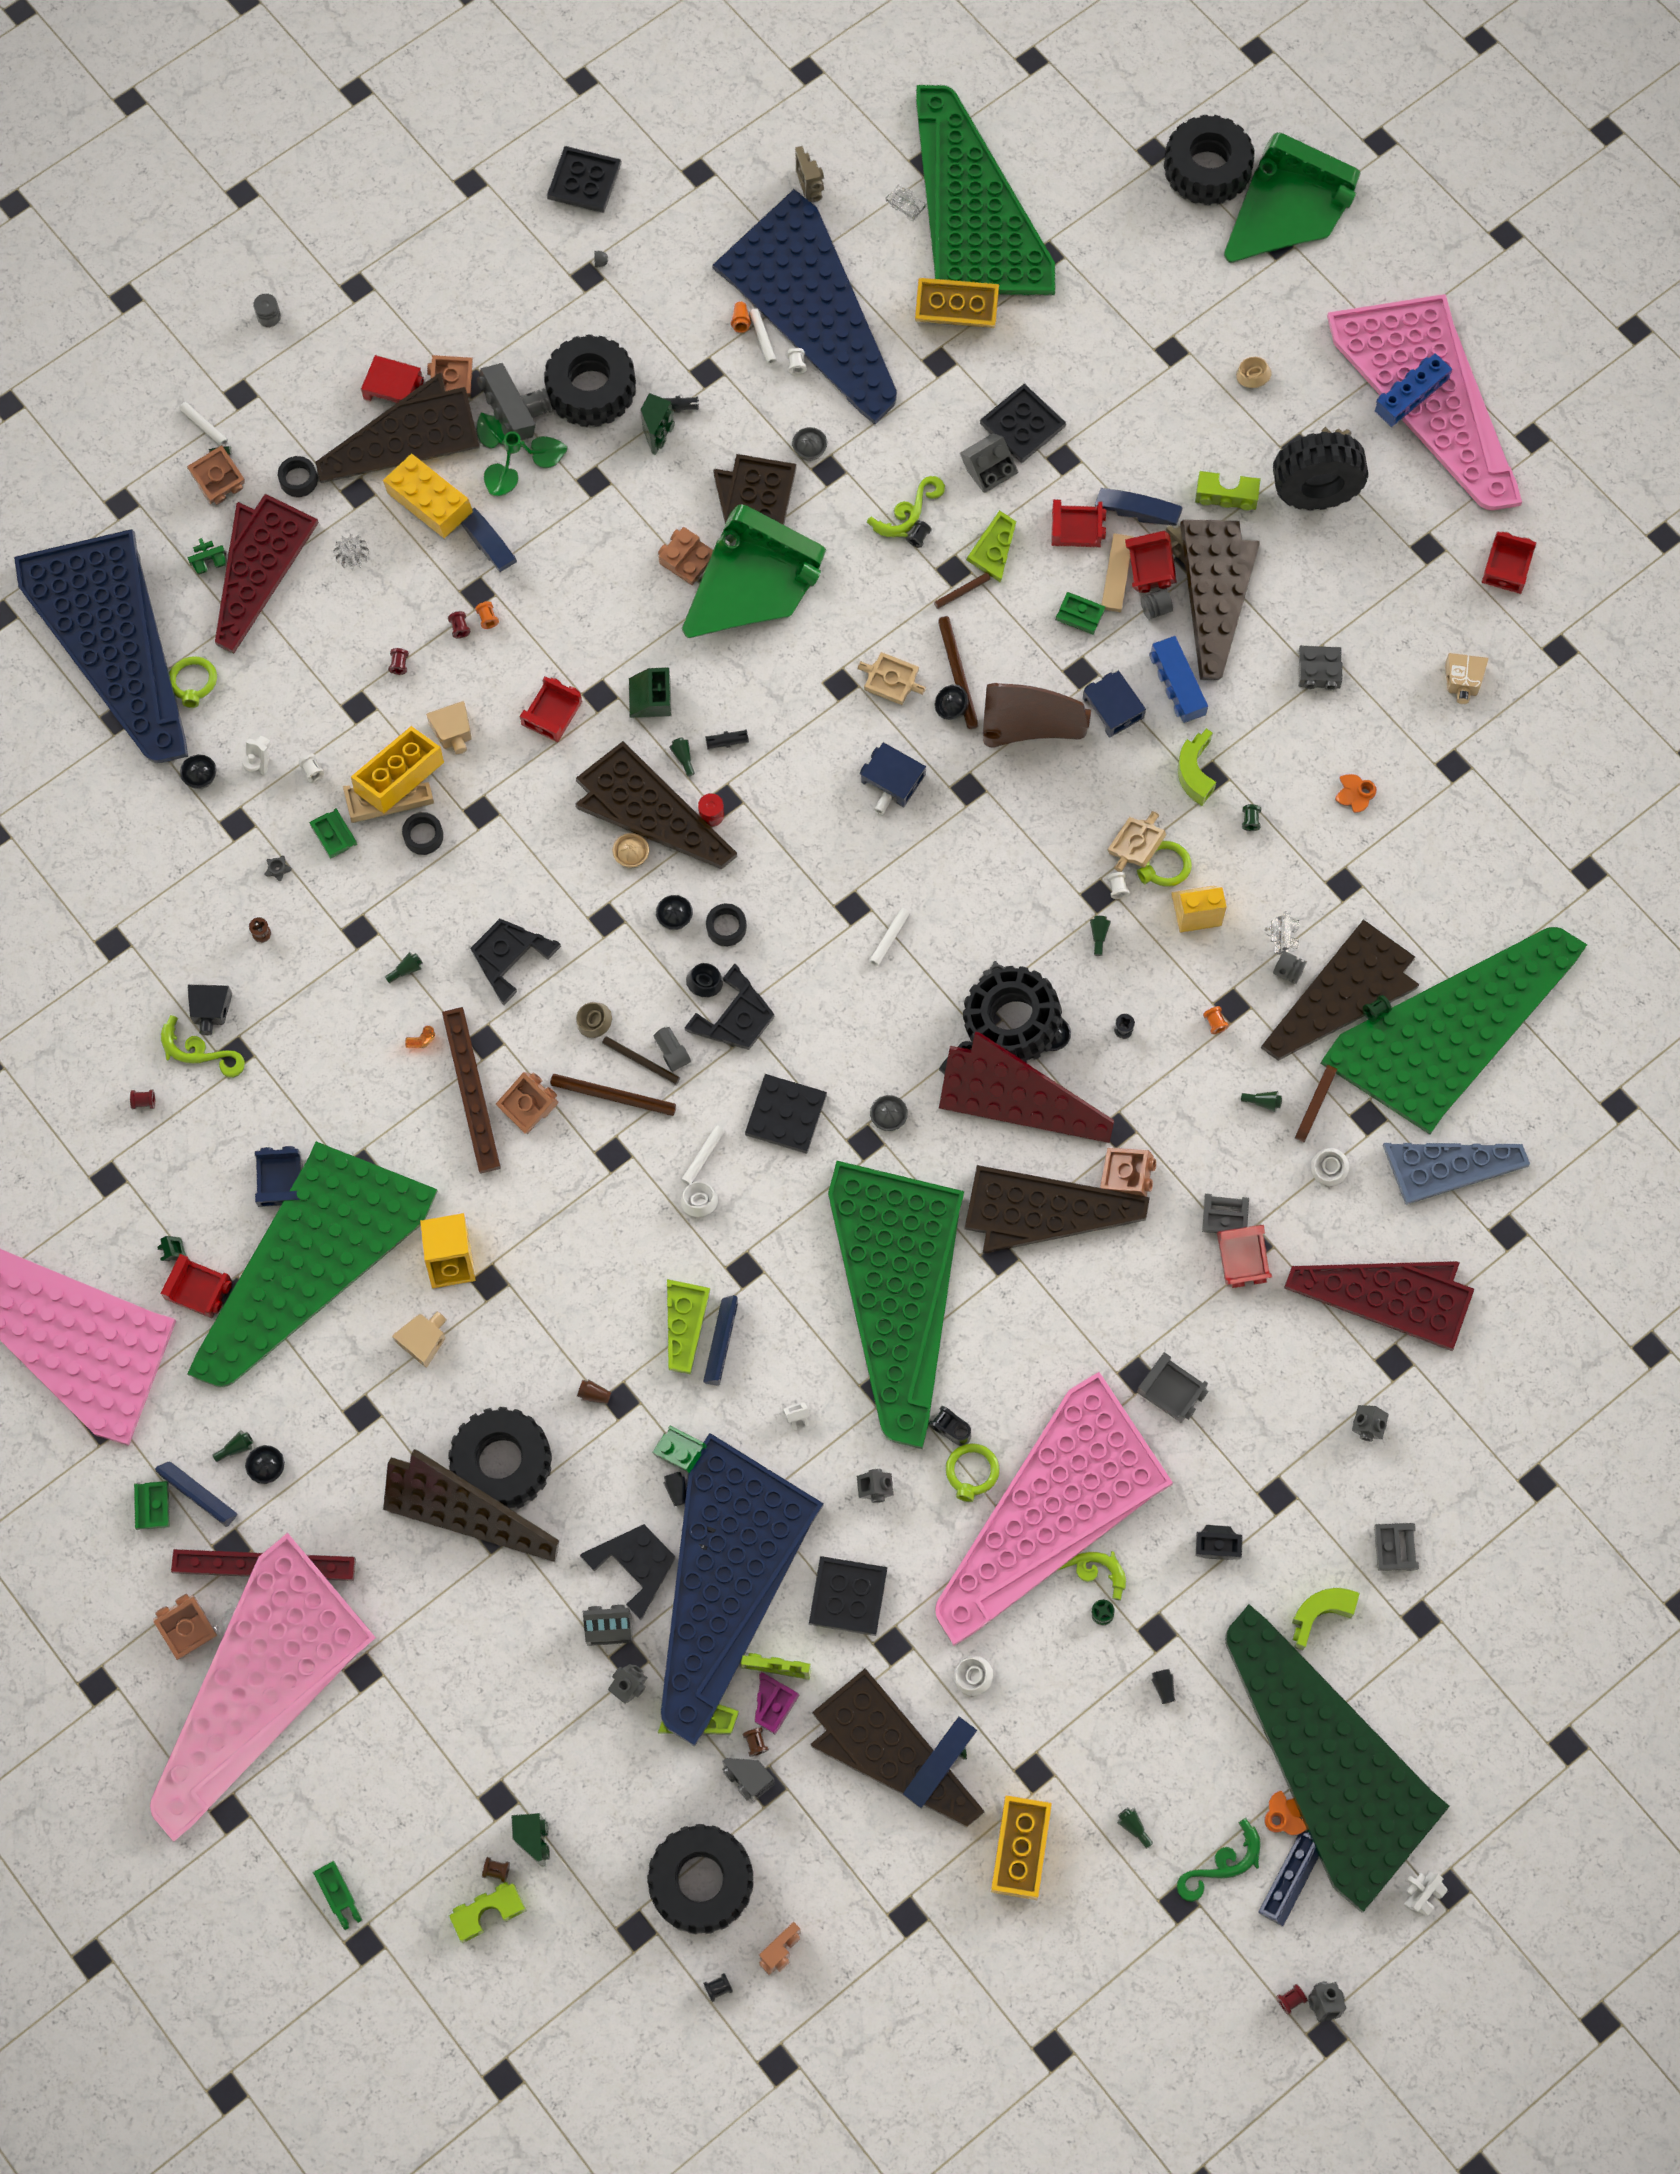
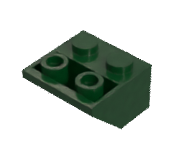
M649 393L640 409L643 431L651 452L656 455L659 448L662 449L664 447L666 435L668 432L671 433L674 428V411H672L671 401Z
M669 667L648 668L629 678L630 718L672 716Z
M540 1813L511 1815L512 1839L540 1866H546V1860H550L549 1845L545 1843V1836H549L546 1819Z

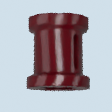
M463 611L453 612L448 616V621L453 628L452 636L456 639L467 637L471 632L465 621L466 613Z
M402 648L391 649L390 655L392 659L388 671L396 675H404L407 673V667L405 666L409 652Z
M150 1089L149 1092L131 1090V1109H136L137 1107L155 1108L154 1089Z
M1298 1984L1293 1985V1989L1282 1996L1280 1994L1276 1996L1278 2003L1287 2015L1291 2014V2010L1301 2003L1305 2004L1308 2002L1306 1995Z

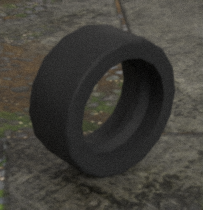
M303 456L289 457L278 468L277 476L280 486L286 494L292 497L307 496L317 486L318 476L315 466L309 459ZM304 468L309 471L310 477L303 484L291 485L286 481L287 474L293 469Z
M419 812L413 814L406 819L402 826V835L406 846L411 852L418 855L433 853L443 842L444 833L440 821L430 813ZM422 823L432 825L435 829V836L431 841L418 844L411 839V830L416 825Z
M724 903L715 906L710 910L706 919L708 936L714 943L720 946L728 947L737 944L746 934L747 922L745 914L734 904ZM724 914L735 916L739 922L738 930L732 935L718 934L714 929V921L717 917Z

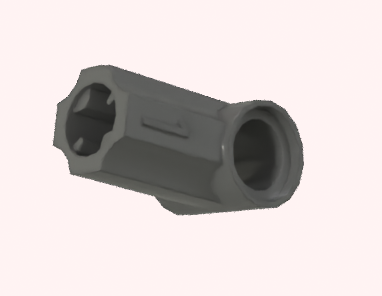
M664 1027L653 1035L664 1054V1060L671 1072L691 1062L683 1045L679 1044L670 1027Z

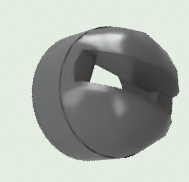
M594 251L595 267L605 266L608 263L607 254L603 251Z

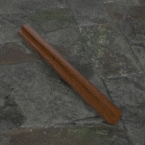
M948 616L940 617L938 623L955 685L964 688L969 700L968 710L964 714L968 729H975L978 727V720L951 622Z
M553 1074L550 1080L551 1086L670 1116H674L676 1111L675 1103L558 1074Z

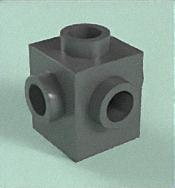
M1358 1405L1352 1431L1360 1435L1359 1438L1365 1441L1372 1442L1373 1439H1383L1389 1414L1377 1406Z
M871 1469L869 1472L857 1476L859 1498L871 1499L872 1503L884 1502L885 1498L894 1496L892 1473L882 1472V1469Z
M628 1664L624 1668L620 1666L612 1676L615 1680L608 1688V1691L626 1704L634 1699L635 1696L639 1697L646 1688L643 1684L648 1677L636 1665Z
M1327 1981L1317 1983L1308 1996L1309 2006L1314 2011L1318 2023L1340 2018L1347 2009L1344 2003V1994L1339 1989L1337 1982L1327 1983Z

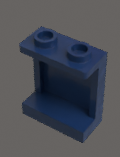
M1119 670L1115 673L1110 672L1106 674L1099 682L1090 683L1084 688L1083 700L1085 702L1089 701L1105 724V732L1109 738L1145 718L1146 708Z
M883 742L879 748L876 747L872 752L871 761L868 764L865 763L861 768V783L865 785L866 782H869L897 798V804L905 807L925 777L926 766Z
M284 1146L280 1150L264 1147L260 1151H255L257 1172L255 1203L257 1206H281L284 1200H299L297 1191H290L301 1172V1153L299 1149H295L294 1146Z

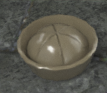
M590 1002L583 1005L577 1012V1028L582 1035L588 1038L602 1036L608 1031L612 1023L610 1009L599 1002Z

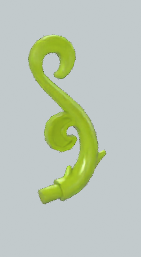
M936 476L925 477L918 486L914 505L903 501L895 506L894 515L897 519L906 520L905 513L910 514V517L904 523L891 526V523L885 524L882 521H877L872 516L868 518L867 523L873 527V531L882 536L907 537V532L919 520L924 487L928 484L934 485L936 490L934 492H926V497L936 499L940 498L945 492L944 482Z
M170 1015L167 1023L163 1025L161 1043L167 1061H169L170 1057H173L178 1061L191 1064L203 1063L223 1057H232L236 1060V1064L231 1068L225 1066L224 1060L219 1062L223 1075L233 1078L243 1072L245 1062L240 1053L236 1051L205 1053V1042L198 1036H191L185 1042L186 1050L190 1052L192 1048H195V1052L185 1053L178 1049L173 1039L177 1040L174 1034L176 1028L174 1027L178 1018Z
M1111 1551L1110 1556L1099 1552L1080 1553L1058 1569L1077 1564L1076 1573L1078 1577L1083 1581L1091 1582L1097 1578L1098 1569L1095 1564L1092 1565L1091 1569H1087L1086 1564L1090 1562L1100 1563L1107 1567L1112 1574L1108 1575V1578L1113 1582L1112 1587L1114 1591L1112 1599L1120 1601L1122 1592L1126 1589L1125 1572L1119 1564L1114 1551Z

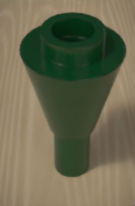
M683 737L673 740L672 745L669 746L670 750L681 765H683L687 777L694 775L695 773L691 765L689 740H684Z
M1098 915L1090 920L1093 940L1095 942V956H1102L1103 942L1111 923L1110 920H1107L1106 916Z
M409 952L396 969L386 975L385 978L390 984L400 976L402 977L421 970L420 965L423 962L417 953L412 954Z
M1278 1091L1257 1093L1256 1095L1242 1093L1241 1102L1255 1103V1105L1276 1112L1277 1108H1281L1282 1096L1279 1095Z
M240 1430L223 1449L212 1456L218 1462L228 1455L231 1456L252 1450L251 1444L254 1443L248 1432L244 1433Z
M1129 1807L1124 1809L1118 1815L1119 1820L1117 1823L1137 1837L1147 1849L1153 1842L1145 1833L1136 1809L1130 1810Z

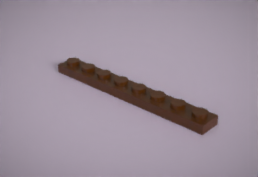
M460 1007L443 1011L442 1015L479 1173L482 1174L501 1169L464 1009Z

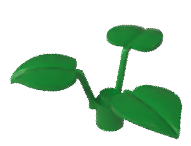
M482 412L479 415L477 434L480 442L488 448H495L500 443L505 445V450L507 451L505 467L502 464L495 463L485 470L484 483L489 494L492 496L505 495L516 487L518 472L509 468L511 454L519 452L521 447L529 454H533L534 463L542 468L555 466L568 450V447L563 442L546 436L535 438L531 442L532 450H530L525 445V442L520 440L518 433L512 431L504 435L502 425L499 420H496L495 416Z

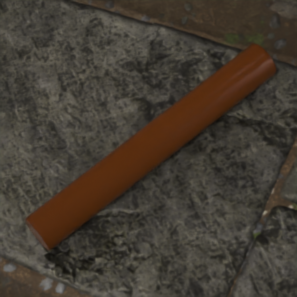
M986 572L934 602L935 607L939 609L991 580L989 574Z

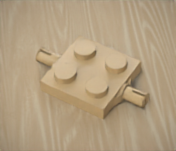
M883 652L880 653L877 661L872 666L860 661L857 668L869 673L868 680L864 686L865 691L903 705L911 691L923 695L926 687L915 683V678L919 672L918 666Z
M1151 811L1147 820L1128 818L1107 849L1109 854L1120 858L1114 867L1116 871L1122 872L1127 863H1134L1145 868L1166 837L1165 830L1154 825L1159 817L1157 812Z

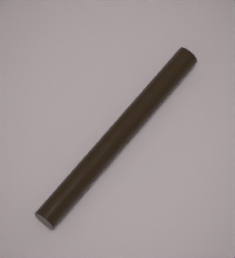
M607 1036L603 1039L602 1044L675 1085L678 1084L679 1076Z

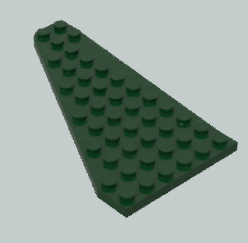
M1248 1604L1227 1629L1225 1635L1226 1647L1312 1842L1316 1846V1851L1332 1887L1363 1913L1450 1806L1417 1776L1263 1615Z

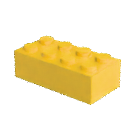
M919 278L915 321L995 328L999 284Z
M410 454L383 479L386 491L392 498L444 539L473 512L469 498L413 454Z
M410 726L351 776L354 792L383 814L386 813L444 763L441 747Z
M1005 1795L990 1893L1032 1900L1038 1899L1052 1803Z

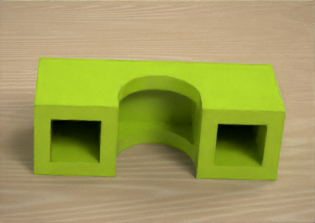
M1199 471L1196 503L1220 505L1224 508L1236 507L1243 510H1256L1261 478L1240 476L1239 484L1236 488L1226 489L1219 482L1220 473Z
M502 1883L495 1888L496 1892L490 1895L483 1893L474 1898V1903L468 1906L464 1903L452 1909L453 1913L449 1917L462 1943L484 1933L480 1919L482 1914L488 1909L499 1910L505 1922L527 1911L513 1883Z

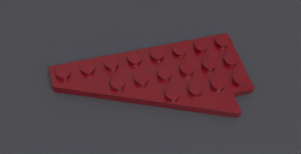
M264 494L255 509L237 502L215 636V644L233 654L236 652L319 523L317 518L267 494Z
M975 1031L972 1050L950 1046L939 1109L1110 1143L1114 1124L1112 1118L980 1032Z
M1458 1261L1292 1266L1284 1289L1450 1351L1454 1350L1474 1292V1288L1454 1281L1460 1264Z

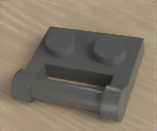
M1205 1193L1202 1232L1217 1233L1218 1231L1247 1227L1249 1198L1215 1197L1212 1194ZM1211 1205L1241 1208V1212L1211 1209Z
M1415 1523L1375 1524L1378 1571L1418 1570L1419 1562L1416 1561L1414 1543ZM1399 1532H1405L1407 1561L1401 1562Z

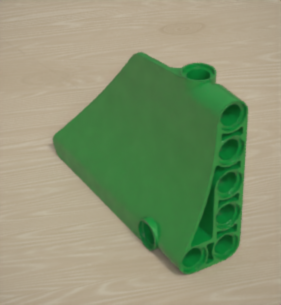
M1274 133L1265 146L1224 251L1226 260L1232 263L1269 251L1326 239L1331 234L1345 209H1349L1356 195L1355 188L1361 174L1360 171L1286 134Z
M737 505L730 512L721 537L717 540L682 626L684 635L687 638H694L726 629L791 616L809 587H813L821 573L819 568L826 553V548L746 505ZM725 540L729 541V543L731 544V546H729V545L725 542Z

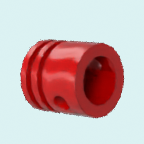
M712 793L705 794L700 798L698 802L699 816L711 827L719 825L724 819L722 799Z

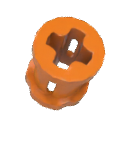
M486 601L475 607L477 614L480 616L483 629H490L498 625L499 619L494 615L492 602Z
M1220 1006L1213 1007L1203 1013V1017L1207 1018L1212 1028L1210 1030L1211 1034L1221 1033L1229 1027L1228 1022H1225L1221 1014L1222 1009Z

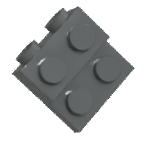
M1300 645L1298 687L1306 689H1340L1342 684L1341 647Z

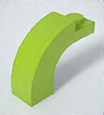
M1207 728L1202 734L1198 733L1192 742L1188 739L1185 741L1180 752L1177 769L1179 782L1183 790L1201 806L1211 796L1216 786V782L1206 776L1200 770L1197 763L1198 757L1212 739L1213 732Z
M1329 1588L1321 1590L1306 1599L1292 1621L1293 1624L1300 1626V1628H1295L1292 1640L1296 1641L1294 1648L1304 1650L1313 1621L1320 1615L1334 1613L1351 1619L1354 1615L1360 1593L1345 1588Z

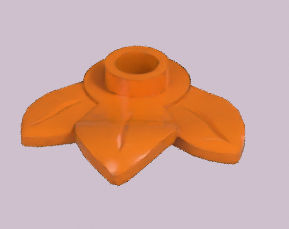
M1355 774L1340 776L1339 779L1344 788L1337 794L1335 800L1342 805H1352L1354 813L1364 811L1368 807L1369 800L1373 799L1376 795L1377 789L1375 784L1370 780H1362ZM1367 789L1369 793H1364L1362 790Z
M1282 1791L1272 1795L1269 1800V1812L1265 1816L1266 1827L1271 1832L1279 1833L1284 1831L1289 1835H1298L1307 1830L1304 1821L1300 1819L1301 1815L1294 1799L1286 1800ZM1273 1817H1278L1280 1819L1279 1825H1274L1272 1823Z

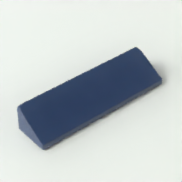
M735 1295L721 1300L703 1380L705 1384L719 1386L721 1383L738 1307V1297Z
M166 1462L155 1468L159 1476L225 1527H228L237 1517V1512L172 1462Z
M1304 1831L1298 1834L1258 1911L1259 1914L1282 1927L1319 1858L1316 1846L1308 1832Z

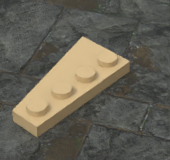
M429 782L417 785L384 814L354 792V788L343 786L351 823L434 804Z

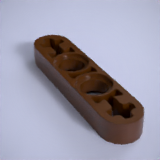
M1327 1065L1294 1139L1305 1143L1337 1072V1068Z

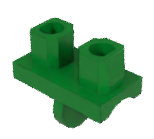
M202 538L198 539L200 545L193 547L195 553L202 550L203 552L187 557L190 565L193 566L198 575L208 571L205 564L207 560L213 559L216 568L226 565L224 556L226 553L223 545L207 550L214 546L213 542L204 543Z

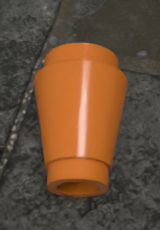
M737 302L734 305L731 326L734 331L743 333L749 329L751 321L746 304L744 302Z

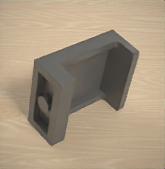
M1164 1352L1139 1386L1137 1393L1182 1423L1185 1418L1188 1420L1191 1418L1196 1410L1193 1406L1198 1400L1202 1402L1209 1391L1206 1390L1208 1382H1201L1173 1363L1171 1356Z

